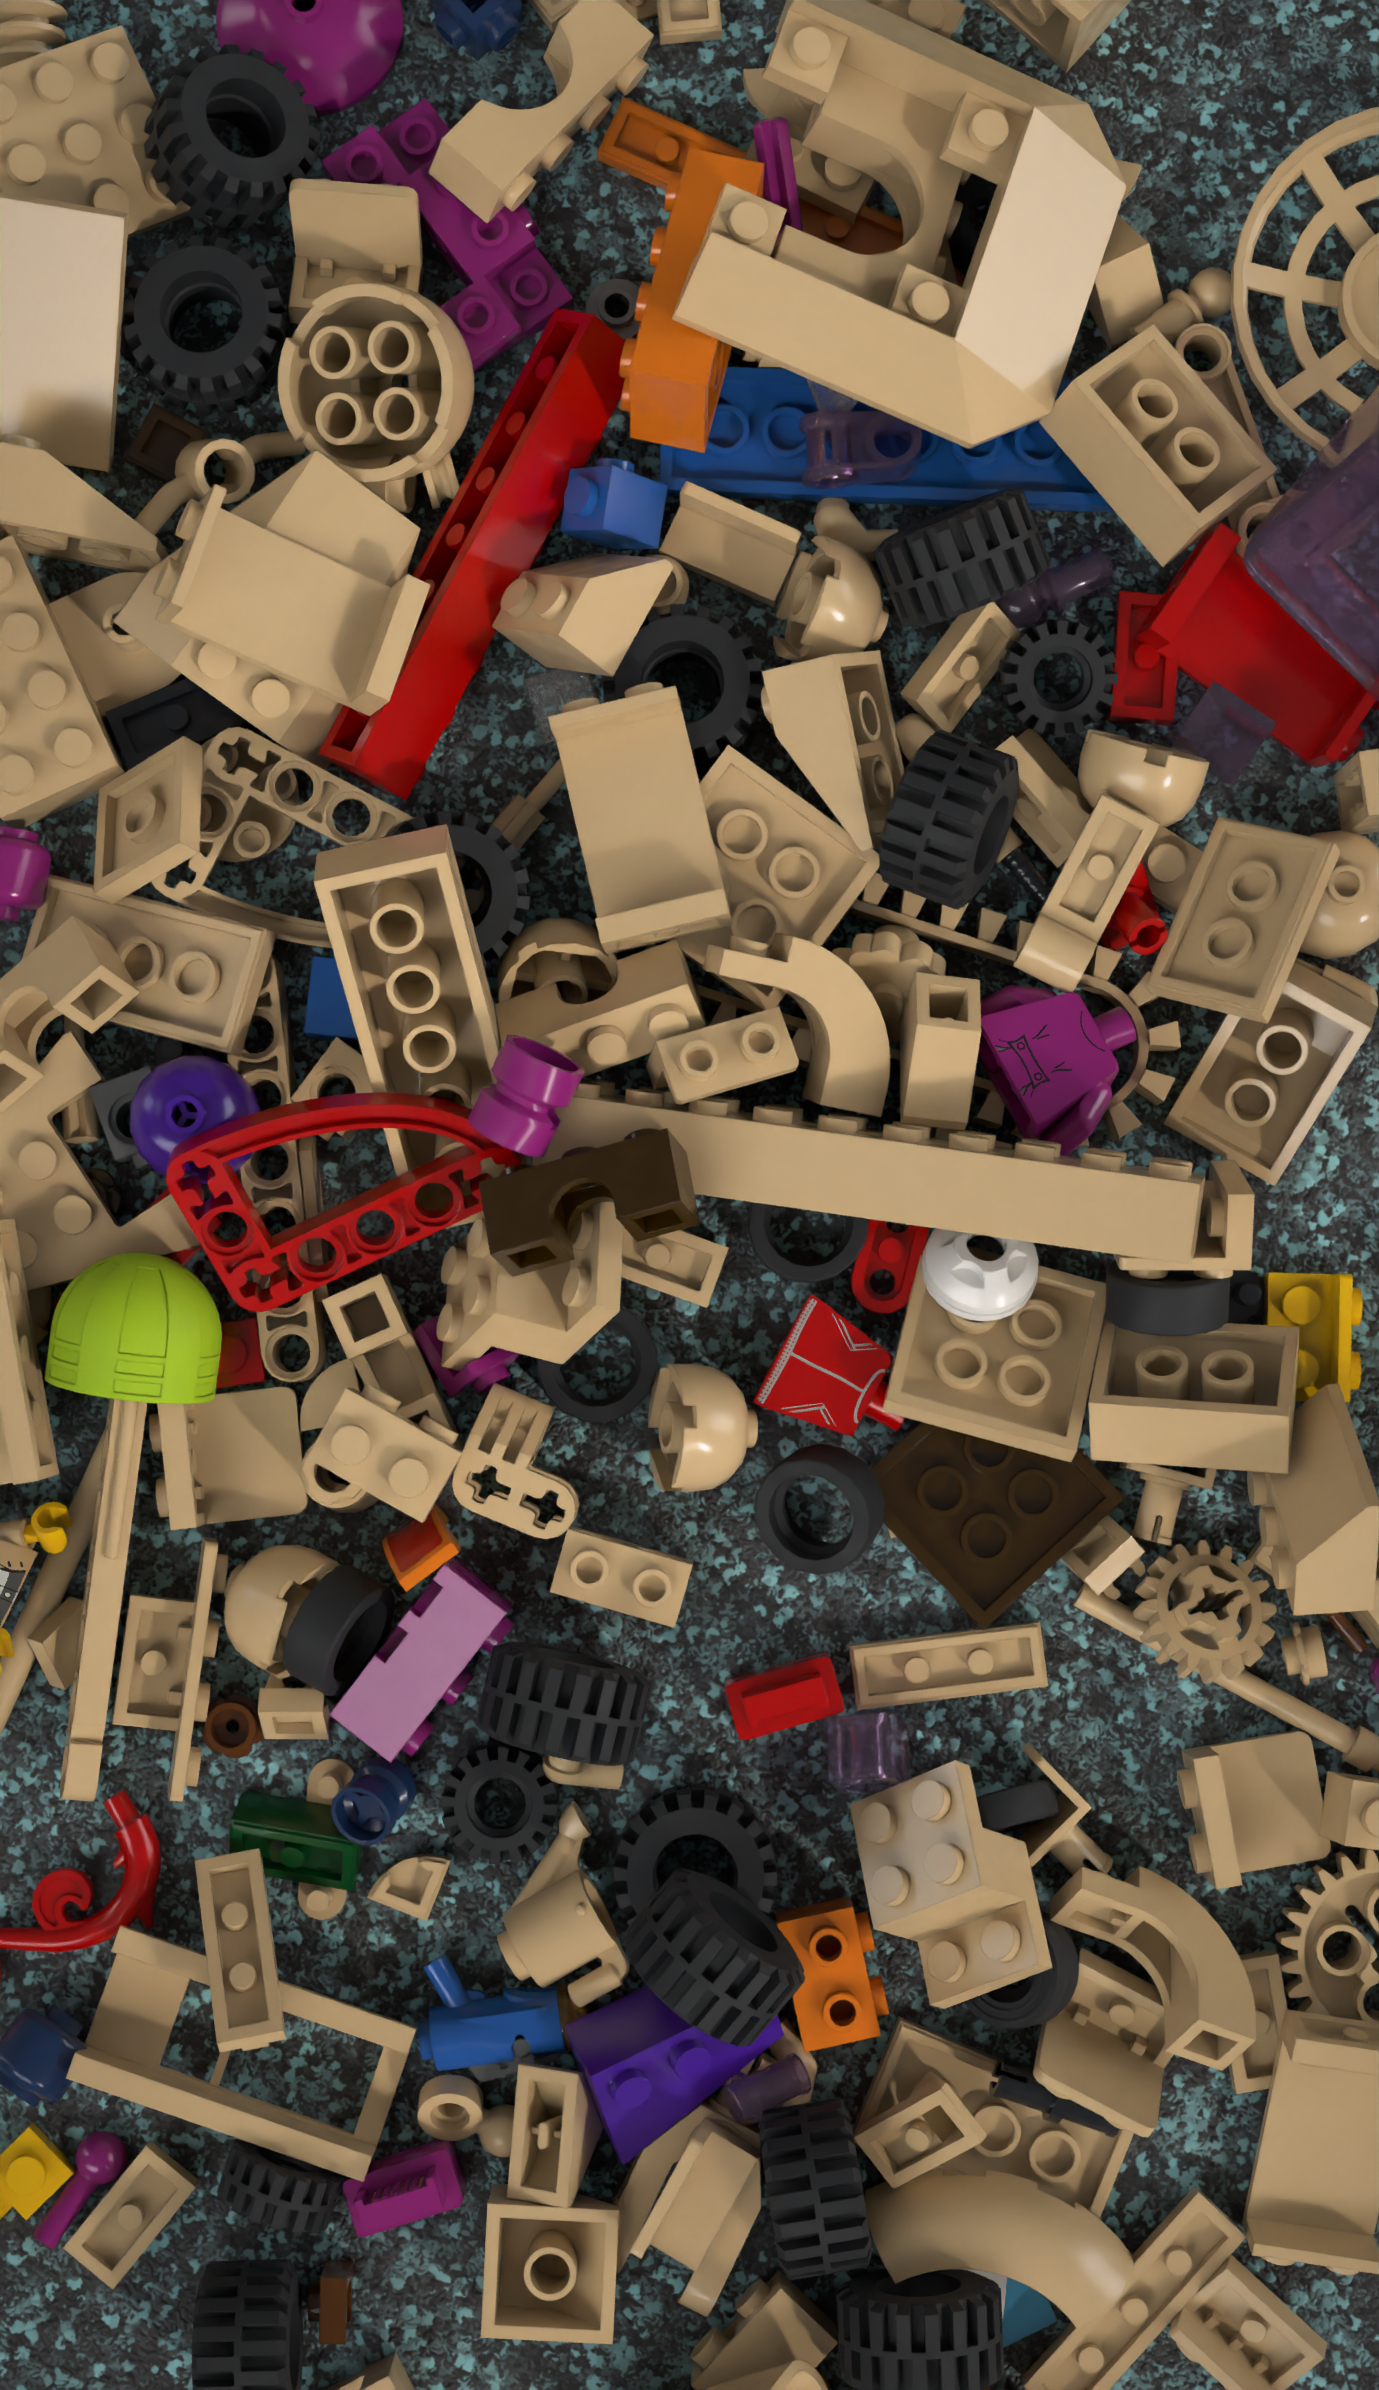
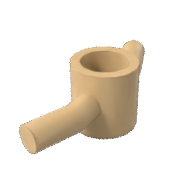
M290 430L257 434L240 443L229 439H200L190 442L181 450L176 460V478L160 488L134 520L153 535H156L180 505L190 499L200 502L211 489L204 476V464L208 456L213 452L217 453L218 457L224 461L226 474L223 484L219 486L227 489L222 504H229L241 500L249 493L255 479V463L264 459L302 455L305 453L306 447L302 441H295Z

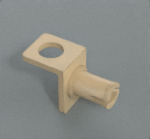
M1120 1462L1119 1467L1140 1472V1479L1146 1480L1131 1536L1171 1546V1537L1183 1490L1190 1491L1191 1486L1212 1490L1217 1469L1197 1467L1195 1475L1153 1464Z
M1027 1742L1021 1749L1062 1791L1056 1798L1059 1813L1052 1818L1027 1826L1015 1838L1026 1843L1030 1866L1033 1867L1047 1852H1050L1072 1875L1081 1867L1089 1869L1083 1863L1084 1859H1088L1100 1872L1107 1874L1113 1864L1112 1857L1104 1853L1077 1825V1822L1092 1807Z

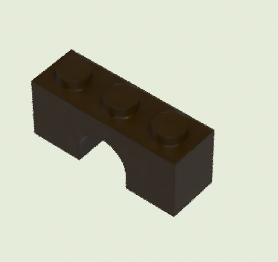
M653 1128L636 1130L629 1133L620 1142L599 1148L590 1146L577 1147L565 1152L561 1159L536 1166L528 1164L511 1166L504 1169L498 1177L479 1182L490 1255L512 1277L575 1260L571 1240L573 1225L586 1208L596 1203L614 1202L617 1220L637 1242L700 1224L687 1152L668 1128L662 1130Z

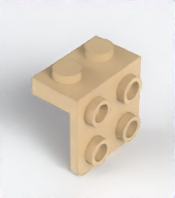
M298 178L290 183L289 204L296 254L288 304L290 323L300 324L305 315L314 307L312 302L315 299L343 285L354 283L386 284L410 289L421 294L424 272L418 193L414 189L393 184L341 182L322 178Z
M274 1387L215 1394L214 1400L198 1404H157L158 1414H150L149 1434L152 1450L154 1453H163L165 1478L156 1480L157 1507L160 1517H169L170 1530L196 1528L213 1523L301 1513L306 1509L308 1494L303 1487L300 1476L304 1455L298 1399L296 1392L292 1388Z
M1292 1730L1181 1750L1185 1769L1177 1770V1783L1184 1809L1192 1808L1196 1834L1188 1835L1193 1867L1196 1874L1204 1873V1877L1217 1890L1242 1885L1240 1873L1325 1858L1330 1853V1840L1319 1836L1323 1799L1313 1744L1307 1733L1301 1730Z
M1080 1948L1077 1953L1079 1976L1075 1992L1068 2005L1056 2017L1042 2023L1033 2075L1040 2084L1045 2086L1055 2096L1062 2099H1070L1103 2116L1106 2121L1116 2128L1129 2130L1141 2137H1149L1158 2122L1164 2068L1174 2055L1165 2051L1164 2008L1160 1993L1156 1986Z

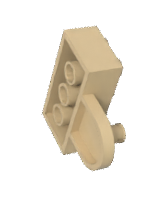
M10 535L0 540V818L12 828L22 829L98 794L101 787L127 772L105 723L108 721L105 712L182 681L186 676L174 669L113 622L147 573L124 572L114 574L50 603L28 553L16 538Z

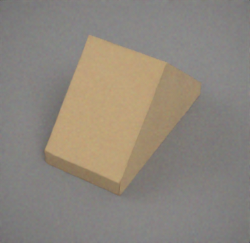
M1118 214L1087 303L1109 350L1127 343V329L1132 325L1135 326L1164 305L1149 242Z
M524 2062L518 2064L507 2198L563 2208L573 2205L603 2129L584 2072Z

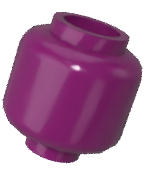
M0 826V920L19 922L21 910L32 911L40 908L45 902L51 866V853L43 845L38 844L39 834Z

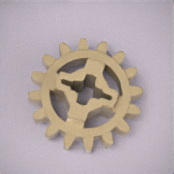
M1200 1540L1190 1550V1553L1181 1543L1175 1545L1166 1555V1559L1159 1556L1147 1569L1150 1577L1146 1576L1136 1588L1135 1592L1146 1599V1601H1143L1133 1611V1616L1139 1620L1149 1621L1150 1625L1139 1637L1141 1642L1152 1643L1157 1641L1162 1648L1158 1652L1155 1661L1160 1665L1171 1657L1179 1662L1177 1673L1178 1677L1182 1679L1195 1668H1198L1204 1684H1210L1220 1675L1221 1671L1228 1680H1231L1245 1669L1244 1664L1251 1667L1264 1654L1260 1646H1264L1274 1637L1275 1631L1262 1622H1266L1277 1612L1276 1605L1261 1602L1260 1595L1270 1585L1267 1580L1251 1581L1248 1574L1251 1572L1254 1563L1250 1559L1242 1562L1239 1566L1231 1562L1232 1547L1225 1545L1215 1556L1210 1554V1548L1206 1540ZM1172 1584L1174 1588L1169 1592V1589ZM1168 1593L1174 1602L1170 1611H1168ZM1194 1608L1200 1611L1192 1615L1189 1614ZM1215 1609H1221V1610L1218 1611L1216 1614H1214L1213 1612H1210V1611H1213V1610H1215ZM1239 1612H1241L1242 1617L1241 1628L1237 1622Z

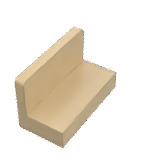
M685 481L680 491V506L662 543L659 555L668 556L688 570L774 607L799 553L802 533L795 528Z
M1029 728L1017 738L1012 735L999 745L996 750L1015 756L1018 762L1019 788L1013 813L1014 819L1053 864L1059 868L1068 859L1094 808L1089 805L1081 793L1079 780L1041 736Z
M704 2118L668 2180L630 2253L641 2259L649 2245H652L696 2272L762 2152L709 2119Z

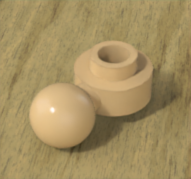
M442 2075L429 2080L422 2087L419 2094L417 2118L424 2132L436 2139L457 2141L477 2133L479 2134L481 2144L490 2154L497 2157H510L515 2106L499 2104L486 2109L483 2107L484 2097L482 2090L474 2081L460 2075Z

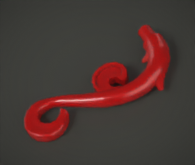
M125 1789L102 1802L118 1828L114 1836L119 1842L120 1848L113 1861V1865L115 1868L125 1865L123 1881L116 1895L94 1915L84 1919L69 1918L65 1911L66 1903L69 1901L76 1903L82 1911L90 1908L94 1897V1886L86 1872L72 1866L56 1868L42 1878L33 1892L32 1909L41 1927H0V1948L53 1953L86 1949L110 1940L117 1935L121 1925L129 1927L137 1917L141 1919L146 1929H151L154 1925L153 1907L162 1863L160 1843L147 1813L139 1814ZM0 1961V1987H1L2 1977H3V1970H2V1963H1V1961Z

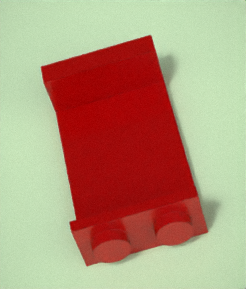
M1218 524L1198 541L1134 638L1158 651L1163 659L1165 657L1171 659L1179 646V671L1314 768L1333 763L1336 759L1340 762L1345 761L1353 753L1364 736V731L1359 728V725L1371 708L1375 711L1379 709V657L1236 554L1233 550L1242 537L1224 524Z

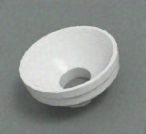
M935 1229L924 1248L921 1269L928 1292L940 1306L952 1314L965 1319L992 1321L1014 1314L1031 1298L1038 1279L1039 1263L1036 1247L1033 1242L992 1237L1001 1244L1004 1254L994 1261H983L974 1257L969 1252L966 1244L971 1238L978 1236V1234Z

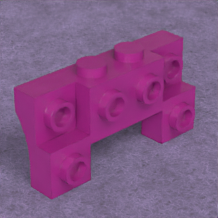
M425 98L380 131H377L371 125L323 159L321 163L325 176L332 181L393 184L410 187L418 193L420 226L466 287V289L440 308L451 318L464 338L472 360L473 371L476 373L514 345L543 331L555 308L574 311V299L536 248L534 237L539 234V229L522 204L514 211H510L504 206L486 223L428 173L442 138L450 130Z

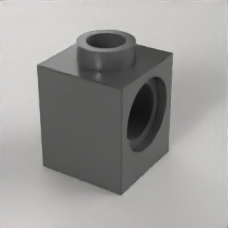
M151 1066L89 1087L114 1160L124 1164L134 1162L136 1170L151 1166L140 1156L134 1139L128 1135L125 1129V1118L130 1111V1104L140 1082L154 1069Z

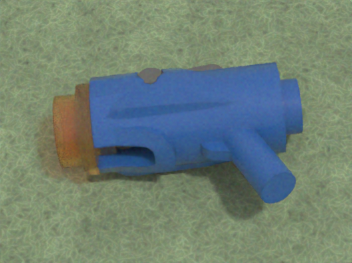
M444 1953L423 1966L424 1971L444 2004L430 2006L429 2020L418 2021L421 2056L423 2061L434 2059L437 2071L469 2068L480 2082H486L518 2072V2064L523 2062L536 2065L547 2064L560 2059L562 2052L572 2051L563 2026L589 2014L588 2004L581 2008L577 2007L569 1996L567 1984L544 1989L502 1988L503 1995L486 1997L485 1993L481 1990L466 1989Z

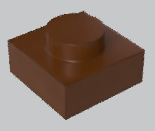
M327 2260L320 2281L310 2282L309 2322H319V2344L345 2345L352 2327L353 2260Z

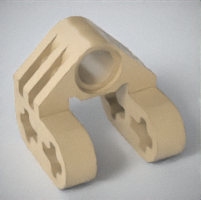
M497 1383L493 1384L454 1471L452 1480L453 1491L461 1505L472 1512L537 1538L549 1539L558 1537L568 1530L578 1515L580 1506L578 1492L564 1478L533 1466L554 1411L553 1406ZM491 1466L498 1469L495 1480L500 1484L510 1487V1493L496 1490L485 1498L480 1494L482 1483L474 1479L475 1473H482ZM551 1490L559 1494L557 1506L565 1510V1515L556 1514L549 1522H544L539 1519L541 1508L534 1503L526 1501V1498L529 1495L541 1499Z

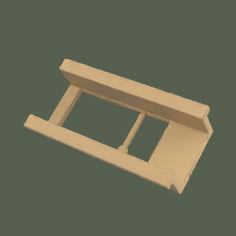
M121 1925L111 1952L117 1954L85 2041L87 2049L75 2052L66 2079L364 2182L417 2027L279 1980L282 2010L284 2012L384 2046L355 2131L351 2132L219 2086L231 2050L220 2052L210 2082L161 2066L160 2064L190 1979L210 1986L206 1954Z

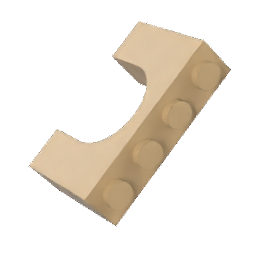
M839 62L828 95L822 104L814 102L801 146L858 169L878 181L891 195L899 210L903 225L902 246L892 252L880 255L858 254L786 225L777 238L770 257L885 308L888 306L898 274L907 263L941 278L947 258L939 255V250L943 238L948 240L951 237L961 215L963 203L954 200L959 184L964 186L971 175L970 172L939 158L954 114Z

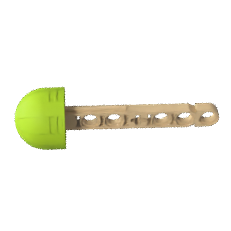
M130 1252L104 1258L83 1270L63 1292L56 1306L51 1325L45 1381L73 1392L109 1398L69 1707L68 1728L66 1730L61 1770L60 1798L65 1800L94 1802L97 1792L103 1748L102 1741L108 1710L147 1403L198 1404L210 1402L215 1398L222 1342L221 1322L215 1302L205 1285L190 1270L176 1261L152 1253Z

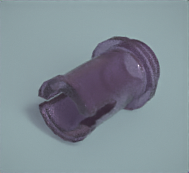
M791 2053L786 2056L787 2058L749 2075L741 2071L732 2075L731 2083L723 2086V2096L726 2106L736 2122L741 2123L748 2120L750 2123L755 2124L762 2120L763 2112L797 2096H804L810 2093V2077L804 2063L797 2054Z

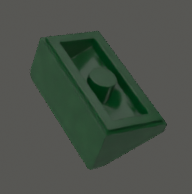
M245 1791L241 1794L231 1817L229 1854L259 1848L263 1861L264 1876L354 1892L363 1845L348 1840L338 1831L332 1820L331 1805L252 1791Z

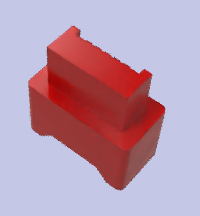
M825 1651L816 1652L800 1659L755 1672L733 1676L725 1681V1692L738 1737L743 1741L836 1715L844 1710V1703L833 1664L828 1653Z

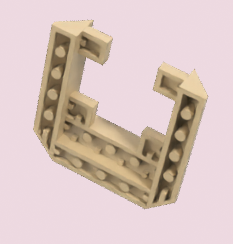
M786 0L775 31L777 35L761 78L822 104L829 93L839 62H842L954 114L939 158L997 184L963 286H957L907 263L898 274L887 308L770 257L787 209L726 182L719 193L700 249L691 263L672 320L968 449L1047 417L1051 413L1127 187L1090 105L865 0Z

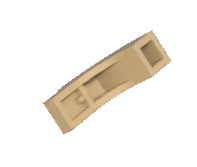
M775 932L770 957H767L770 944L731 936L728 948L708 944L703 970L718 975L777 987L791 996L803 1010L812 1035V1053L803 1090V1098L820 1105L877 1117L882 1116L890 1076V1048L887 1030L880 1008L872 993L848 964L817 944Z
M1138 1866L1124 1882L1112 1878L1104 1872L1081 1867L1050 1899L1051 1921L1115 1944L1132 1955L1146 1969L1157 1986L1163 2003L1166 2052L1223 2071L1257 2040L1253 1993L1246 1970L1238 1953L1213 1917L1194 1898L1170 1880L1141 1866Z

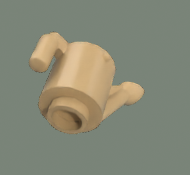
M571 1801L560 1816L559 1834L511 1908L503 1913L506 1930L497 1935V1941L514 1975L520 1981L531 1976L542 1988L599 1958L602 1961L601 1967L568 1985V1993L571 2000L577 2007L581 2008L622 1985L623 1979L629 1973L630 1965L620 1945V1936L615 1922L603 1898L579 1865L585 1839L592 1832L579 1805L575 1801Z

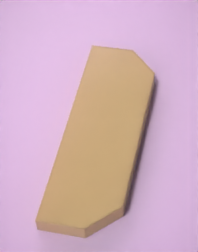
M316 1135L299 1139V1159L306 1220L324 1212ZM323 1238L308 1239L310 1264L321 1265L329 1261L327 1240ZM331 1282L314 1289L318 1303H323V1299L333 1295Z

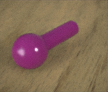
M98 2131L86 2136L79 2144L75 2155L77 2171L32 2234L47 2247L55 2248L98 2184L110 2183L117 2179L124 2171L127 2163V2150L125 2144L117 2135L107 2131Z

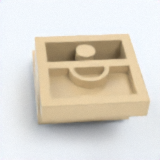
M614 1202L593 1204L578 1216L571 1233L575 1260L514 1277L490 1255L485 1219L478 1218L472 1225L468 1235L456 1247H450L443 1260L441 1281L447 1284L446 1304L440 1313L436 1331L438 1340L443 1341L441 1366L461 1371L468 1363L480 1358L491 1346L563 1365L620 1311L624 1227L616 1218Z
M954 1760L850 1804L873 1929L918 1942L930 2005L945 2009L1053 1968L1026 1843L982 1827L970 1765Z

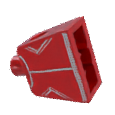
M809 1294L752 1402L763 1408L851 1437L863 1415L876 1420L894 1431L899 1429L905 1417L882 1411L888 1383L882 1381L894 1356L821 1299Z

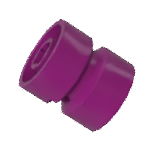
M507 1035L491 1069L497 1079V1083L491 1084L490 1087L482 1088L467 1121L480 1134L508 1149L524 1155L544 1157L561 1122L554 1110L555 1108L569 1106L585 1071L571 1058L549 1046L519 1035Z

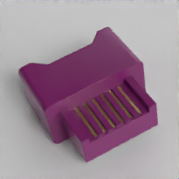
M435 2138L424 2145L371 2161L364 2182L346 2176L342 2189L356 2234L359 2237H366L460 2207L467 2188V2181L455 2142Z

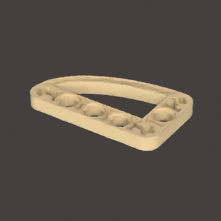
M241 727L227 728L215 736L203 756L201 796L211 795L219 798L224 803L227 813L225 822L219 829L214 832L200 831V841L213 844V847L207 857H204L200 851L191 857L188 867L196 872L195 879L191 884L186 881H180L175 889L168 887L165 884L168 877L167 873L151 882L155 889L164 896L195 911L268 929L277 934L276 939L310 946L332 948L325 922L307 920L269 911L204 887L249 798L257 800L343 847L385 838L395 830V827L414 817L251 730ZM240 739L247 741L250 744L248 755L263 765L266 764L268 753L281 758L269 771L264 792L251 787L259 778V775L251 770L240 767L235 775L225 771L227 760L219 754L224 744L235 747ZM290 769H298L310 776L314 789L312 796L307 802L302 805L291 806L279 799L275 786L277 779L283 772ZM344 800H358L367 807L370 813L369 826L363 833L357 836L344 835L333 824L332 815L334 809ZM455 855L458 867L464 865L466 859ZM475 869L474 875L482 881L478 870ZM483 881L478 891L471 888L464 891L470 915L483 903Z

